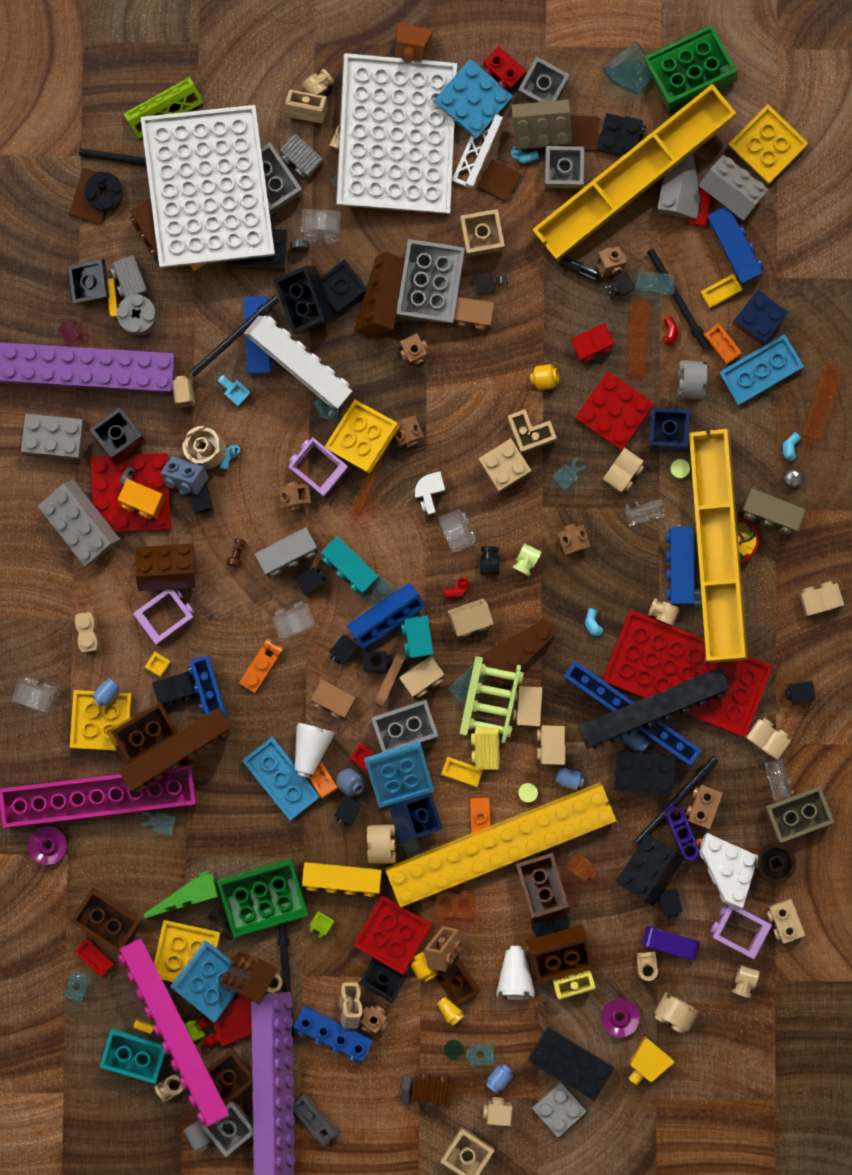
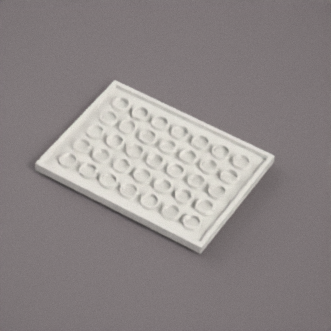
M344 53L337 206L450 214L454 120L439 108L433 100L457 74V63L413 60L411 63H405L402 58Z
M255 105L141 117L159 267L167 268L274 256Z

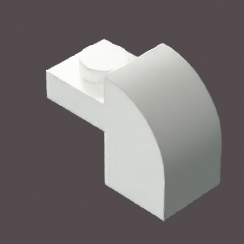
M440 471L422 477L415 488V499L423 498V501H420L422 510L427 512L428 516L435 514L431 495L445 492Z

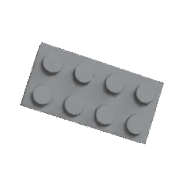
M74 479L63 483L38 505L39 509L84 566L97 561L120 540Z

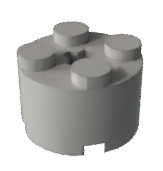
M135 294L121 301L117 308V319L128 334L144 336L154 329L157 321V312L148 298ZM134 313H140V318L137 319Z
M680 361L678 369V398L705 400L706 390L704 388L707 384V361Z

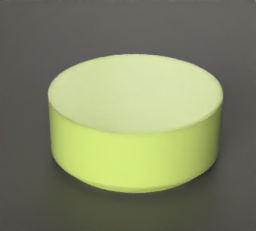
M677 459L671 464L670 471L675 478L682 479L689 474L690 466L687 461Z
M525 783L519 788L518 795L522 801L532 802L537 798L538 790L535 785Z

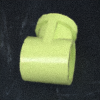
M524 543L516 559L518 562L513 566V569L526 576H530V570L534 568L541 551Z

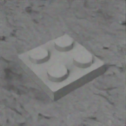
M561 1081L532 1107L557 1137L562 1135L587 1112Z

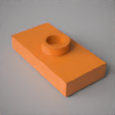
M719 323L704 334L706 340L726 365L742 354Z
M320 761L314 775L309 774V779L321 799H324L339 789L322 761Z
M470 798L471 833L490 826L489 798Z

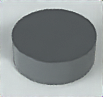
M299 239L290 243L291 251L306 252L310 249L309 241Z

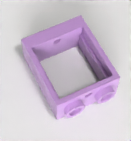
M312 437L311 440L307 439L301 445L302 451L298 455L294 454L290 458L288 468L321 496L325 497L349 468ZM313 447H316L338 466L321 488L296 468Z
M178 589L164 590L133 613L156 645H159L194 619L192 615L194 610L188 603L185 605L182 602L181 598L183 595ZM170 594L186 617L159 635L144 613Z
M724 904L719 913L721 915L719 922L715 921L710 930L712 932L711 937L755 959L772 925L743 909L739 910ZM732 910L761 924L748 950L719 936Z

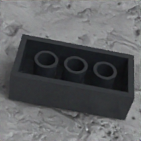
M549 1026L545 1027L527 1058L530 1063L594 1102L614 1070L613 1065Z

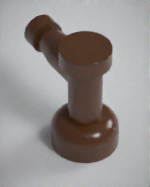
M235 538L232 557L227 558L226 564L240 568L242 562L239 557L241 550L246 548V541Z

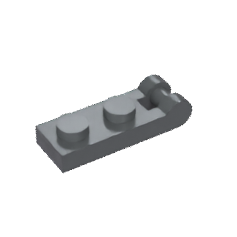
M306 1093L294 1102L293 1111L322 1146L327 1147L332 1139L340 1136L338 1128L330 1123ZM325 1129L327 1134H324L322 1130Z

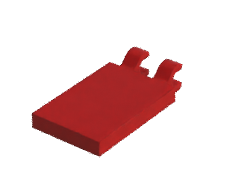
M239 997L231 1000L215 1023L206 1017L197 1020L199 1028L213 1023L216 1034L204 1038L206 1046L220 1041L221 1046L251 1035V1001Z

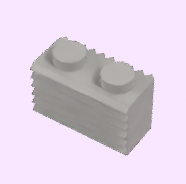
M297 134L280 149L281 159L288 165L290 163L296 167L294 171L302 178L305 176L309 179L324 163L323 158Z
M134 255L112 263L114 268L111 269L114 280H119L120 286L117 288L121 297L125 296L126 298L135 294L144 295L148 293Z

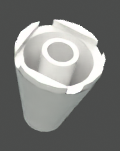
M297 723L295 770L298 771L297 775L308 778L309 774L314 775L335 732Z
M510 946V949L506 950L496 998L502 999V995H506L508 1000L529 999V996L535 998L526 952L521 950V946Z

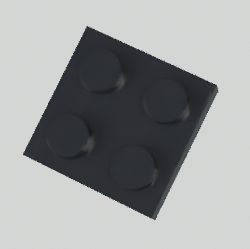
M345 259L320 277L328 302L337 313L364 294L367 289Z

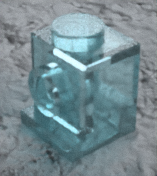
M78 971L75 974H70L63 997L82 1003L91 979L86 978L87 974ZM74 983H78L80 985L79 990L74 989Z
M470 1044V1049H466V1061H470V1065H494V1045ZM477 1052H483V1058H477Z

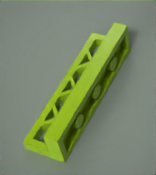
M188 77L124 113V116L137 139L143 137L142 130L138 132L135 125L141 122V117L154 116L158 112L164 114L188 112L204 102L195 84ZM194 92L197 100L191 103L185 102L187 96ZM172 104H180L177 111H169Z

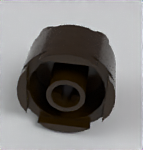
M768 844L763 846L757 853L755 868L759 876L764 880L772 883H781L788 880L794 874L796 860L791 850L786 846ZM777 858V862H780V865L775 866L774 869L771 861H775Z

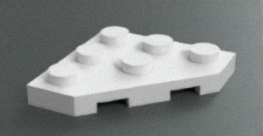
M707 833L703 837L699 850L700 856L705 860L709 868V875L719 889V896L722 902L740 910L744 906L756 866L755 860L757 855Z

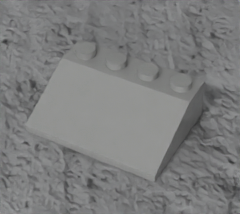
M408 239L396 313L397 318L453 323L465 251L464 247Z

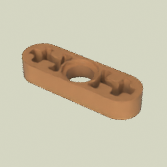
M399 653L396 654L374 704L381 707L384 706L404 663L405 656Z

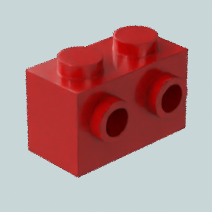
M500 46L483 62V70L491 77L496 78L498 83L510 92L526 76V70Z

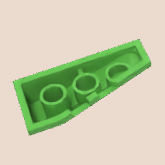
M209 871L197 874L198 878L193 879L143 914L144 918L220 896L214 873L209 874Z

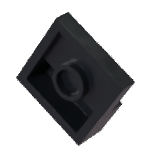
M606 113L597 151L619 157L624 156L638 144L639 137L644 136L646 126H643L644 120Z
M104 259L68 266L67 276L70 282V298L73 304L84 305L110 297Z

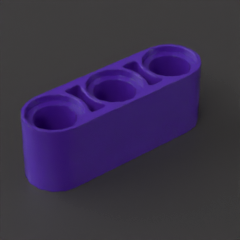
M674 805L668 806L664 811V817L680 855L687 860L696 859L699 855V848L683 810ZM678 811V817L675 820H671V813ZM685 828V835L678 837V831ZM692 846V847H693L692 853L689 854V855H686V854H685V849H686V847Z
M646 926L641 945L695 961L700 942Z

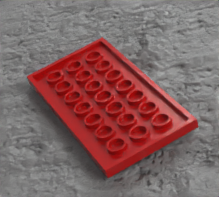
M629 610L602 680L607 684L647 698L720 667L730 687L725 692L726 696L715 700V697L708 699L709 703L700 707L697 704L691 706V710L684 714L746 737L773 665L748 656V660L709 664L706 659L704 638Z

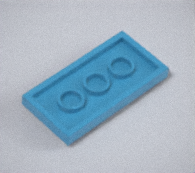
M784 334L720 371L718 374L736 404L740 405L799 371L804 365Z
M273 736L242 760L290 821L320 797L304 776L297 775L298 771L295 770V764Z

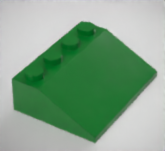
M712 25L644 57L658 93L669 113L687 105L711 84L719 90L737 81L738 71Z
M292 856L217 878V885L233 938L308 916Z

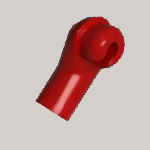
M670 316L663 320L668 329L666 336H663V342L666 345L675 343L679 333L674 319Z
M459 578L454 589L444 590L445 599L464 596L469 588L467 578Z

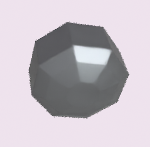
M793 469L786 472L783 480L787 487L794 489L801 485L803 477L801 472Z

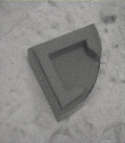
M129 466L119 482L124 485L127 479L132 480L136 470Z
M404 1075L402 1078L401 1103H408L410 1075Z

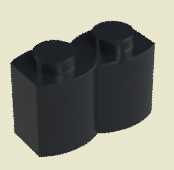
M189 671L152 682L157 701L163 704L164 707L174 705L177 699L182 698V701L193 699V694H196Z

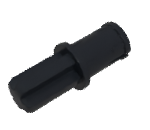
M565 255L561 267L591 280H596L599 274L597 269L583 264L584 261L579 262Z

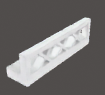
M496 114L490 129L480 134L484 138L482 146L476 148L473 142L474 137H470L452 182L473 190L502 124L503 117ZM475 152L477 156L475 163L468 165L467 155ZM466 169L469 172L467 182L457 178L459 173Z

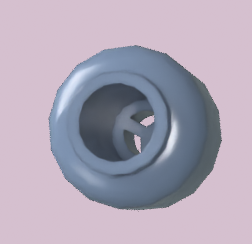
M351 768L345 769L338 774L336 785L345 795L355 797L363 791L365 779L357 771Z

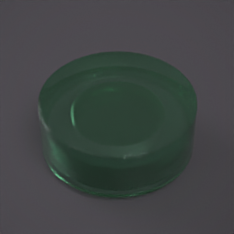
M449 1040L444 1046V1053L449 1059H458L463 1054V1046L458 1040Z

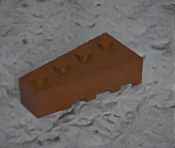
M389 252L376 256L354 329L355 332L375 338L394 329L405 262L404 258Z
M541 620L478 657L483 658L482 664L486 665L485 667L516 673L517 665L522 667L556 633L544 620ZM488 675L499 687L508 680Z

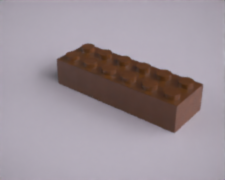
M217 708L121 769L119 773L131 791L141 792L149 787L148 783L150 781L157 782L165 777L164 772L167 770L174 771L182 766L181 761L184 759L191 760L199 755L197 751L201 748L207 750L213 746L215 739L220 738L222 740L230 735V730L233 727L221 708Z

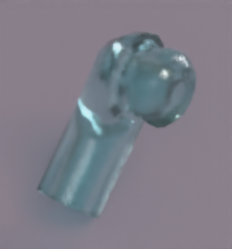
M317 399L312 403L319 416L323 419L334 420L339 415L337 408L325 407L321 399Z

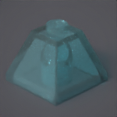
M637 41L614 56L602 68L612 84L634 94H637L652 79L644 61V57L647 55Z

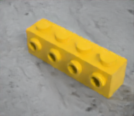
M304 862L302 886H306V890L317 891L318 887L325 888V892L337 893V889L345 890L344 894L356 895V891L364 892V896L375 897V893H380L382 870Z

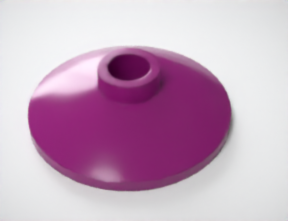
M44 826L32 833L28 842V850L36 862L51 865L63 858L67 850V841L59 829L52 826ZM48 841L52 843L50 849L45 847V843Z
M613 999L602 1010L601 1023L604 1029L614 1037H627L639 1025V1011L627 999ZM622 1014L623 1020L618 1021L616 1016Z

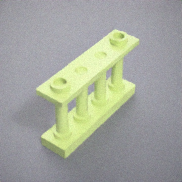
M475 656L460 734L467 735L468 729L472 730V728L476 729V727H499V734H502L501 743H505L506 737L510 738L512 726H509L517 684L522 683L524 673L520 672L521 665H517L516 673L485 667L486 665L482 664L483 658ZM485 674L514 680L512 691L482 685V683L478 682L479 676ZM481 692L510 698L508 709L478 703L475 700V695ZM478 710L506 716L504 727L474 721V718H471L472 711L476 712Z

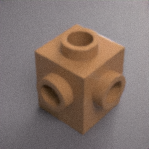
M619 246L614 248L608 247L598 252L595 260L602 278L609 275H619L623 272L627 263L626 255L622 253Z
M418 334L400 341L403 349L400 353L404 361L408 360L410 365L413 363L418 365L425 361L427 357L426 351H429L425 340L421 341Z
M415 416L404 418L397 422L401 426L394 436L399 447L407 445L408 448L418 444L417 440L424 437Z
M291 482L286 484L287 487L279 489L282 508L290 507V510H299L301 505L311 503L308 484L298 485V482Z
M575 524L564 527L565 531L558 533L565 555L591 547L584 525L576 527Z
M371 1005L370 1008L366 1006L361 1015L362 1019L360 1022L363 1024L361 1027L368 1033L373 1031L376 1034L378 1030L382 1032L388 1024L386 1021L387 1015L385 1014L387 1011L379 1005L376 1007ZM372 1016L377 1018L376 1023L370 1022Z

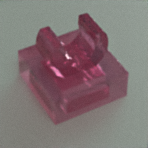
M68 319L57 330L68 346L73 344L84 331L83 329L77 330L75 328L78 323L77 320L71 322Z

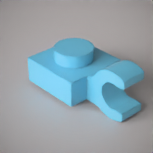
M224 375L218 379V382L227 389L224 395L238 407L251 393L237 379L234 383L230 382Z

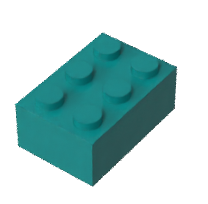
M338 536L321 552L323 556L321 558L322 561L329 568L332 566L336 568L337 571L335 573L343 581L347 579L351 583L349 585L350 588L357 595L359 593L364 595L379 580V576Z
M428 616L404 619L405 624H401L403 638L407 637L408 643H404L406 657L410 656V660L433 657Z
M112 1028L100 1068L156 1084L166 1055L162 1048L163 1042Z

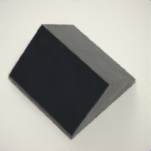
M373 958L359 984L393 1003L408 975H402Z

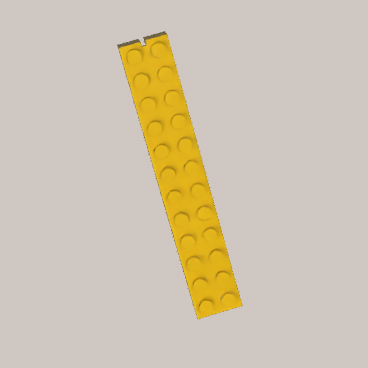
M711 84L533 228L534 234L546 246L557 262L560 261L565 255L736 118L737 113L716 87Z
M728 429L710 430L712 438H709L706 431L689 433L706 659L709 664L748 660L731 443Z
M600 782L386 867L385 870L399 906H405L616 822L603 785Z

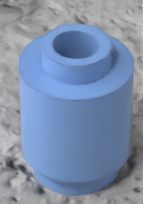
M108 678L93 693L95 696L93 700L101 707L104 704L108 706L118 695V690L121 687Z
M640 731L630 736L628 733L621 736L623 738L621 742L635 752L642 753L650 742L647 736Z
M564 767V769L559 768L555 783L560 784L559 786L577 791L578 787L582 788L585 777L581 776L582 772Z
M498 1064L488 1077L486 1085L498 1094L505 1089L514 1077L511 1074L513 1070L505 1064L502 1066Z

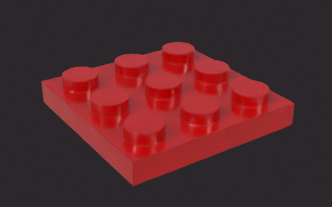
M607 371L575 419L622 451L655 403Z
M382 895L353 946L403 975L432 924Z

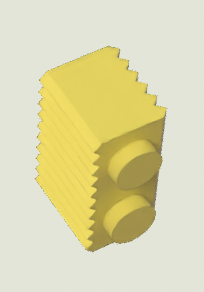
M476 727L475 733H472L471 745H475V751H472V763H476L477 770L499 769V727Z
M590 970L552 980L558 1000L596 989Z

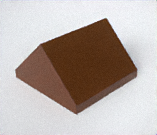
M459 957L450 964L446 971H437L438 975L435 976L456 1006L481 991Z

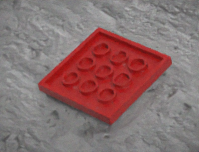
M168 453L129 455L115 466L107 456L91 457L93 505L115 533L171 530L169 487L164 484L161 476V471L168 463ZM129 466L136 470L131 481L157 491L166 497L157 519L152 517L149 520L138 514L139 511L135 509L134 512H130L121 507L118 498L124 485L119 481Z

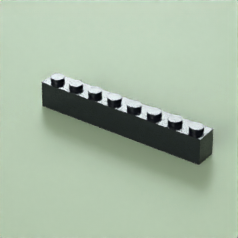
M719 667L580 725L578 730L587 750L590 748L597 750L605 746L604 743L607 741L614 743L622 739L621 736L626 733L630 736L639 732L638 728L643 726L646 729L656 725V721L660 719L667 721L673 718V714L679 711L681 714L691 710V706L696 704L698 707L709 703L708 699L715 697V700L726 696L725 692L730 687Z

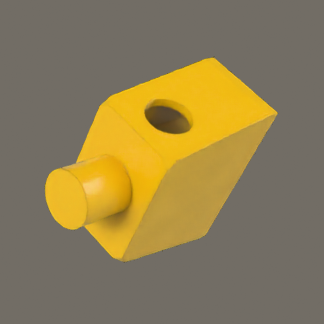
M644 1036L629 1062L635 1070L628 1079L635 1085H638L644 1077L653 1082L675 1061Z

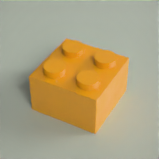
M127 479L118 501L124 509L130 512H134L135 509L139 511L138 514L151 520L152 517L157 519L166 497L157 491Z

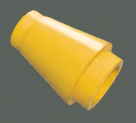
M446 997L437 1003L448 1024L450 1023L452 1026H455L465 1017L462 1014L463 1011Z

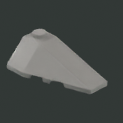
M694 152L664 176L658 204L660 214L697 220L700 195Z

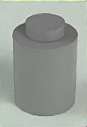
M199 1121L183 1130L194 1151L199 1150V1152H202L210 1147L208 1143L211 1142V1139L201 1127Z

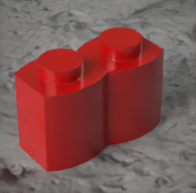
M605 323L570 339L579 361L584 360L585 362L594 359V354L602 352V354L613 350L611 346L615 344Z

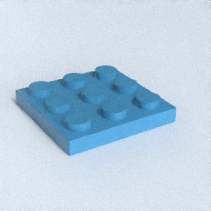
M470 58L433 102L476 139L495 118V115L510 101L513 95Z
M420 741L364 758L379 808L435 792Z
M204 940L170 988L211 1022L215 1023L235 996L219 986L222 975L228 971L231 965V960L208 941Z

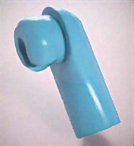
M515 146L512 148V157L522 164L539 160L537 150L526 153L521 149L516 150Z
M796 432L783 443V456L788 461L795 460L794 445L801 440V437Z
M231 445L226 448V458L219 464V469H229L230 460L240 453L238 445Z
M589 608L585 627L591 635L600 636L603 633V628L599 627L595 621L598 610Z

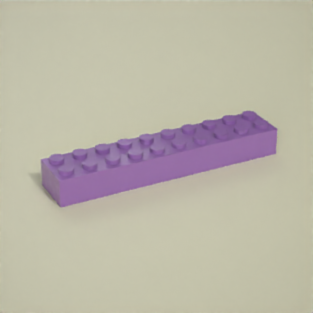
M0 342V384L173 394L172 381L175 379L176 364L174 353Z
M266 992L260 1004L251 1002L254 1175H294L295 1156L293 1145L295 1137L293 1135V1125L295 1119L293 1116L294 1078L292 1076V1066L294 1060L292 1057L293 1019L291 1017V1007L293 1001L291 992Z

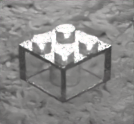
M302 209V239H306L310 243H316L317 240H325V243L329 244L341 241V211Z
M460 509L438 517L439 525L452 556L474 548L476 537L473 530H468L467 528L469 521L465 512L461 513Z
M303 601L293 604V608L286 611L283 608L274 612L275 615L271 618L281 640L317 627L308 603L304 604Z
M25 677L24 680L18 679L11 701L53 714L60 692L56 691L57 687L45 683L42 686L37 685V680Z

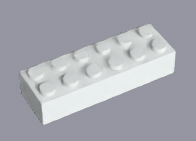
M257 316L243 334L327 405L338 409L352 392L348 388L350 384L343 378L335 377L334 374L336 372L329 366L321 365L319 363L321 360L315 354L307 353L305 351L306 347L299 341H293L290 338L292 335L287 330L275 326L277 322L270 316Z

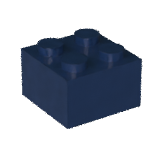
M757 290L733 321V324L763 346L788 312Z
M652 408L650 450L688 452L690 410Z
M431 793L388 806L400 843L443 829Z

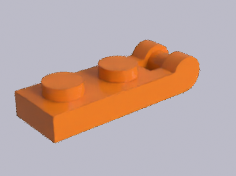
M267 638L239 683L256 693L284 648L273 644L272 640ZM268 649L273 652L271 658L265 654Z

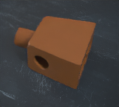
M398 23L395 37V56L402 58L405 63H411L413 60L422 61L431 46L433 29Z

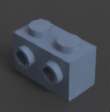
M173 456L161 471V476L167 487L176 488L185 493L195 495L199 493L208 480V475L203 465Z

